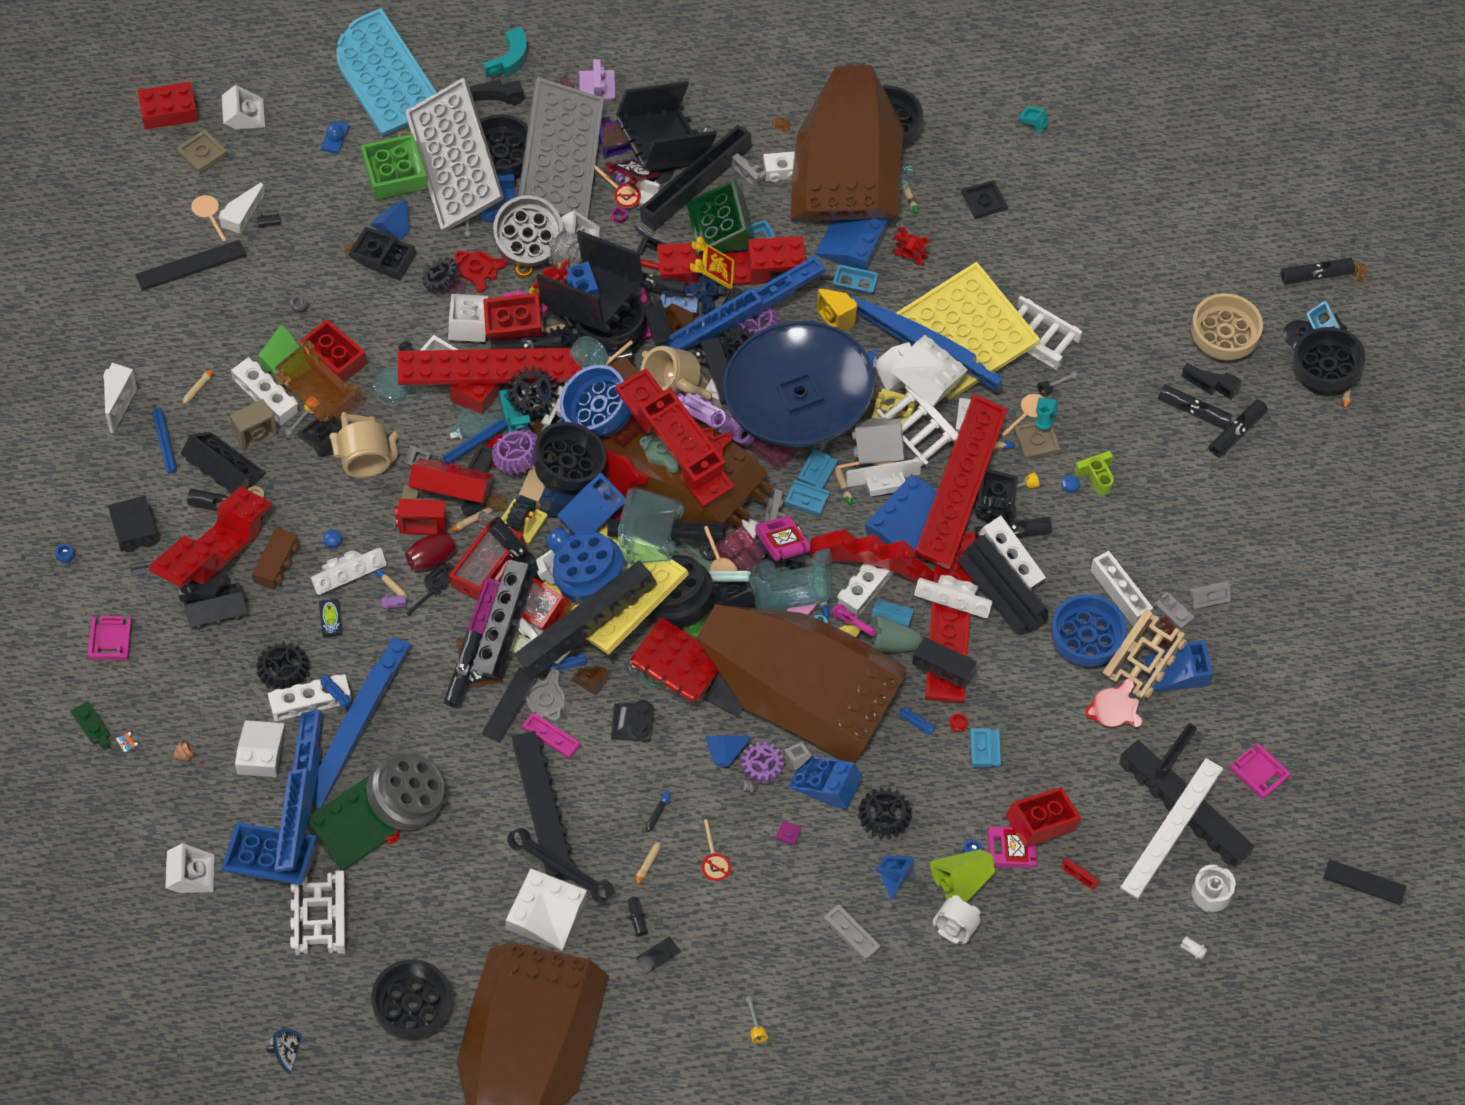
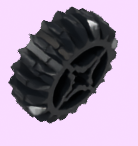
M525 366L523 367V374L518 369V377L514 374L511 375L515 381H508L507 383L512 385V389H506V392H512V395L507 396V399H514L510 406L517 404L516 412L522 408V415L529 411V417H532L533 411H535L536 415L540 416L539 409L546 413L547 410L544 406L552 408L549 400L556 401V398L551 397V394H557V391H552L551 387H556L557 384H550L549 381L554 379L553 376L547 379L546 376L549 372L545 371L542 375L541 367L535 372V366H531V371L528 372V368ZM529 375L539 377L533 384H528L522 380V378ZM543 381L547 388L546 398L539 392V387ZM518 384L524 389V396L521 401L518 399L516 392ZM530 386L532 388V386H536L534 390L536 395L528 396L529 390L526 387ZM531 398L541 402L536 407L525 406L526 402Z
M284 641L282 645H278L275 642L274 647L268 645L267 651L262 650V656H258V663L256 664L257 676L262 684L265 683L267 688L272 687L273 690L278 689V687L282 690L285 687L291 688L292 685L299 684L298 682L304 683V677H308V670L310 669L308 664L309 658L304 650H300L299 645L294 647L292 642L288 645ZM290 657L294 658L299 665H294V662L290 661ZM267 667L272 668L276 672V676L272 675L267 670Z
M881 787L879 792L873 789L872 794L867 793L866 799L863 798L861 800V805L858 809L860 812L858 818L861 820V827L866 826V833L872 830V837L878 833L880 840L883 838V835H886L889 840L891 834L895 838L898 837L899 833L903 834L905 828L909 827L912 820V808L909 807V800H905V795L898 796L899 791L896 790L893 793L890 787L887 791H884ZM871 807H873L875 809L874 811L876 812L874 818H872L869 813ZM897 807L901 812V817L899 820L896 818V814L894 813Z

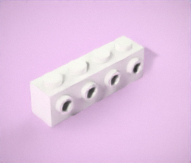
M1109 551L1093 559L1090 571L1134 627L1145 609L1152 612L1153 607Z

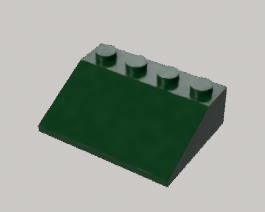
M734 179L686 203L696 243L697 238L702 237L709 246L719 252L741 250L748 246V239H755L744 193ZM698 250L699 255H703V251Z
M369 776L311 814L308 819V831L311 835L316 836L317 842L342 871L387 842L386 836L392 837L397 830L398 833L403 831L384 823L372 810L367 797Z

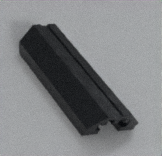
M986 533L979 536L958 557L957 561L986 597L992 600V604L1017 634L1024 635L1033 632L1047 621L1049 612L1047 607Z

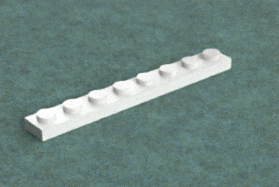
M1207 758L1204 760L1122 884L1121 890L1137 900L1139 899L1222 773V767Z

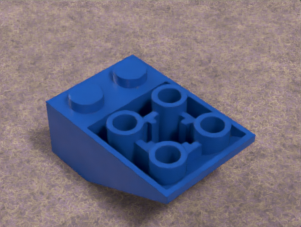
M600 473L580 491L557 517L574 534L588 531L596 532L625 506L627 499Z
M1205 640L1187 642L1182 650H1178L1175 654L1176 659L1174 663L1166 667L1164 670L1165 676L1160 682H1156L1153 688L1154 692L1209 686L1213 677V671ZM1170 648L1164 650L1166 654ZM1158 653L1145 656V662L1148 668L1150 667Z
M811 756L796 770L788 787L831 806L847 809L863 776L854 762Z

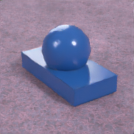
M333 120L326 130V137L321 146V151L339 155L350 129V124Z

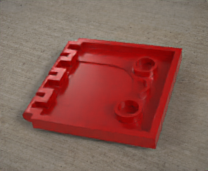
M662 617L630 659L633 661L631 665L642 672L645 669L648 670L647 675L659 682L664 680L663 685L676 693L678 690L682 691L680 695L691 702L699 700L718 673L716 665L708 657L706 650L700 645L698 640Z

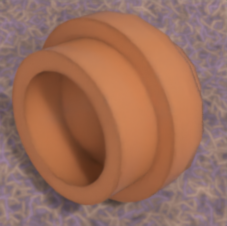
M188 741L178 743L173 758L184 761L191 760L195 753Z

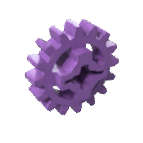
M756 742V747L750 744L749 751L744 749L743 756H741V770H745L744 776L750 775V781L757 779L758 784H760L761 780H764L767 784L769 778L775 781L776 775H781V769L784 766L783 755H780V749L774 750V744L770 745V747L767 746V742H764L763 745Z

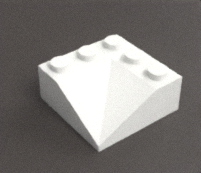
M924 335L891 368L890 372L931 406H934L958 385L968 369L961 362L950 356L946 350L934 343L931 338Z
M530 869L506 918V929L563 951L587 901V890Z

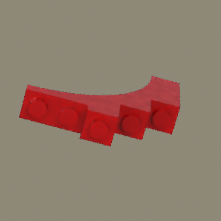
M846 529L811 538L810 552H807L810 557L819 563L850 561L875 565L896 572L915 583L918 582L919 578L932 581L934 571L915 556L916 550L904 540L885 544L876 535L857 539Z

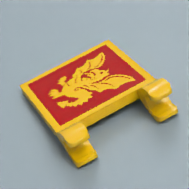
M698 237L697 243L695 241L692 242V248L703 251V262L697 259L695 265L691 263V271L702 273L726 288L732 289L734 260L706 244L702 237Z

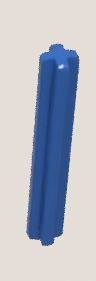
M161 408L154 409L152 413L166 472L168 474L174 473L177 470L163 411Z
M504 419L496 421L444 454L443 460L446 464L454 462L478 447L480 443H484L506 429L507 423Z

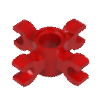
M905 227L898 228L897 230L900 234L893 236L898 241L896 243L898 248L892 250L895 256L903 255L908 259L914 258L916 265H924L925 263L922 261V258L927 259L929 257L924 252L927 249L925 245L930 244L931 241L926 236L919 238L913 234L908 235Z
M564 260L559 269L556 266L547 267L542 271V275L566 284L564 276L568 275L566 266L570 261ZM538 282L533 284L532 287L534 289L538 288Z

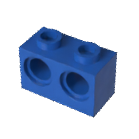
M589 262L567 267L568 275L565 277L568 285L599 297L598 287Z

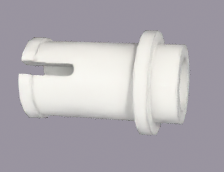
M1187 936L1182 941L1183 944L1180 945V948L1194 955L1195 959L1199 958L1202 960L1208 950L1205 948V945L1201 946Z

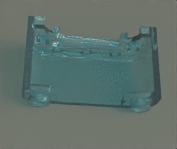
M639 488L628 489L618 528V540L627 564H634L638 560L642 563L671 561L672 554L676 550L675 542L670 537L674 518L680 519L681 515L684 514L683 503H680L678 499Z
M830 549L817 551L812 558L813 566L777 572L772 561L768 559L755 561L749 581L756 600V607L758 609L780 610L823 603L829 600L832 593V557Z

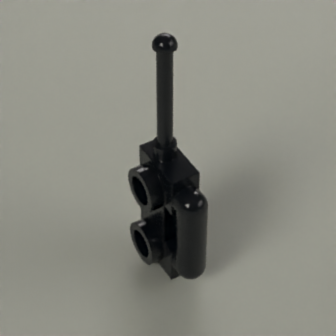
M450 562L447 565L441 563L424 578L425 587L429 591L409 611H406L408 616L433 594L436 596L441 595V591L447 589V586L450 584L448 575L454 569V565Z

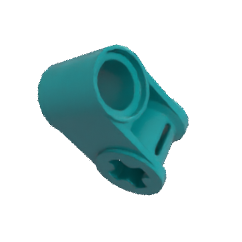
M1038 398L1036 408L1037 428L1046 430L1052 427L1057 413L1058 399Z

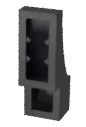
M501 79L469 86L474 101L495 100L506 102L507 105H517L524 101V91L520 80L502 84Z
M1189 363L1183 367L1181 374L1182 378L1208 394L1213 395L1217 391L1230 400L1239 392L1242 384L1241 380L1227 372L1225 374L1211 373L1194 367Z

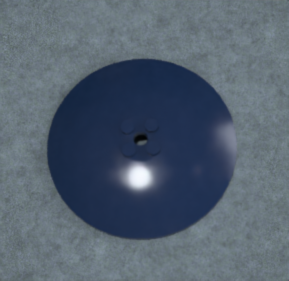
M790 321L759 331L747 339L735 351L724 375V397L728 410L734 420L752 436L780 446H810L826 442L841 435L861 418L869 406L874 390L873 368L864 348L843 330L820 322ZM798 390L804 391L802 395L795 394Z

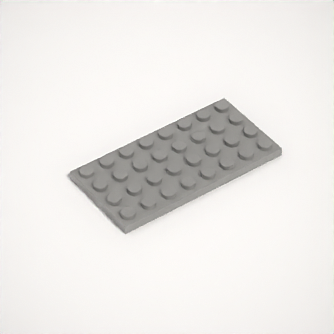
M537 77L534 85L518 196L533 195L543 198L556 208L560 217L575 210L588 219L604 102L603 97Z
M465 78L456 81L405 111L411 133L414 135L422 160L428 189L442 231L445 232L504 199L468 81Z

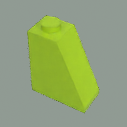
M981 849L930 862L933 880L937 886L941 885L942 889L947 892L945 895L946 899L957 895L964 902H967L995 873L992 854Z

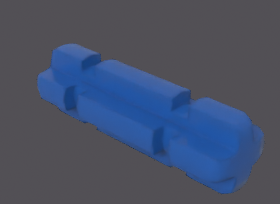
M584 653L577 654V657H574V655L565 657L559 664L553 662L549 666V670H565L577 667V664L579 666L587 664V659Z
M329 675L321 678V685L327 688V691L336 701H339L342 707L345 708L350 705L351 699L349 696L344 694V691L335 682H332Z
M903 707L900 711L899 716L904 720L908 719L910 724L919 730L923 729L925 734L931 735L934 732L935 725L930 722L927 723L926 719L915 712L911 713L909 708Z

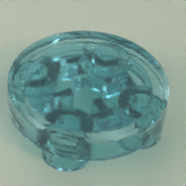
M583 336L578 338L569 351L571 357L574 358L581 369L607 363L608 355L605 347L593 337Z
M398 368L384 369L374 378V392L385 403L401 401L410 394L411 385H398Z

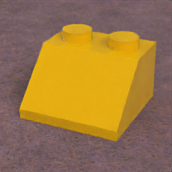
M819 289L816 311L828 325L837 327L844 332L854 327L857 312L856 301L853 298L851 299L847 293Z

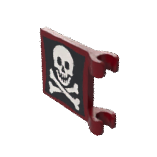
M634 159L615 164L606 162L605 166L608 168L603 171V173L609 176L615 171L630 178L626 184L631 187L639 181L660 176V172L656 170L649 171L648 168L643 169L640 163Z

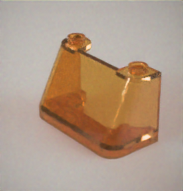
M307 340L275 367V378L280 384H285L314 412L319 421L328 422L359 404L361 389L355 383L351 386L348 381L344 383L321 361V356L313 352L312 349L315 346Z

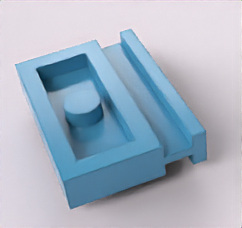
M813 449L798 475L797 481L824 489L839 459H833L830 455Z
M794 480L786 497L785 506L821 517L830 491Z
M877 599L871 617L880 615L908 627L915 609Z
M971 728V767H1000L999 729Z

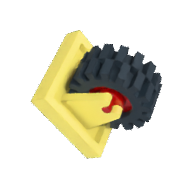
M520 495L519 498H514L501 519L509 528L522 533L525 545L529 547L548 519V514L535 508L536 501Z

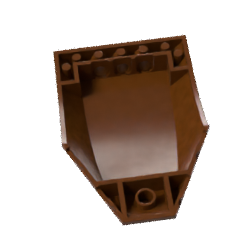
M872 65L836 66L797 134L793 163L791 221L899 218L900 167L904 126Z
M715 605L696 637L700 645L706 650L708 657L716 665L724 681L730 686L732 693L736 695L742 704L741 706L744 711L746 710L798 735L833 757L847 762L855 763L867 745L902 682L907 669L904 665L851 634L801 612Z
M507 942L490 948L470 1009L457 1059V1069L459 1071L465 1104L565 1105L574 1097L579 1090L609 975L593 961L582 957L515 942Z

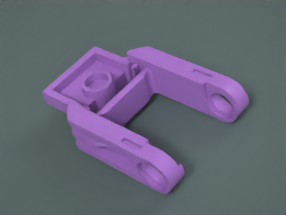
M678 393L677 397L692 417L721 434L725 432L731 433L733 436L732 440L742 445H749L753 442L755 437L749 433L742 440L741 435L745 430L728 413L715 407L714 403L697 393L695 395L686 393L685 396Z

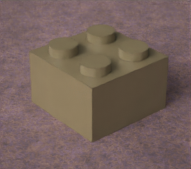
M264 399L255 401L230 415L233 435L243 451L277 435L274 414Z

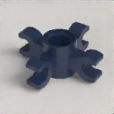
M697 273L700 284L690 283V286H684L685 293L694 294L698 300L702 301L701 312L709 313V310L715 309L712 296L721 297V294H727L725 286H717L715 281L711 280L708 276Z

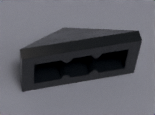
M669 936L637 956L636 959L648 974L681 953V951Z

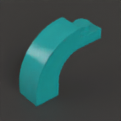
M522 27L505 32V42L509 51L504 56L483 63V73L486 78L497 77L500 73H503L506 78L516 73L523 66L527 56V42Z
M506 390L498 391L499 405L503 419L507 423L506 429L508 433L509 430L514 432L516 429L521 431L523 428L528 431L529 415H522V411L516 412V407L510 406V402L504 397L507 393Z

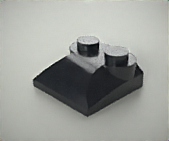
M324 412L297 432V436L312 446L316 454L325 456L333 451L329 436L331 433H339L342 429V422Z
M217 572L204 585L191 579L182 588L179 587L178 596L180 601L216 598L228 579V574Z
M751 580L749 582H724L715 586V605L751 608L756 602Z
M640 700L636 703H615L611 739L650 742L653 705L646 700Z

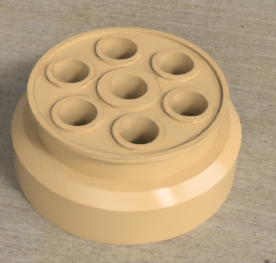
M1227 293L1215 294L1200 302L1195 309L1191 323L1192 337L1199 348L1210 357L1223 361L1239 359L1250 354L1257 347L1263 330V320L1258 309L1247 299Z

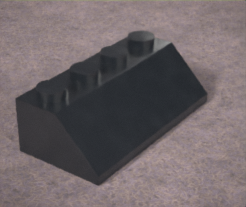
M212 432L189 435L180 453L186 458L187 462L195 464L202 473L210 475L217 484L226 487L231 494L240 486L245 489L254 486L266 474L264 470Z

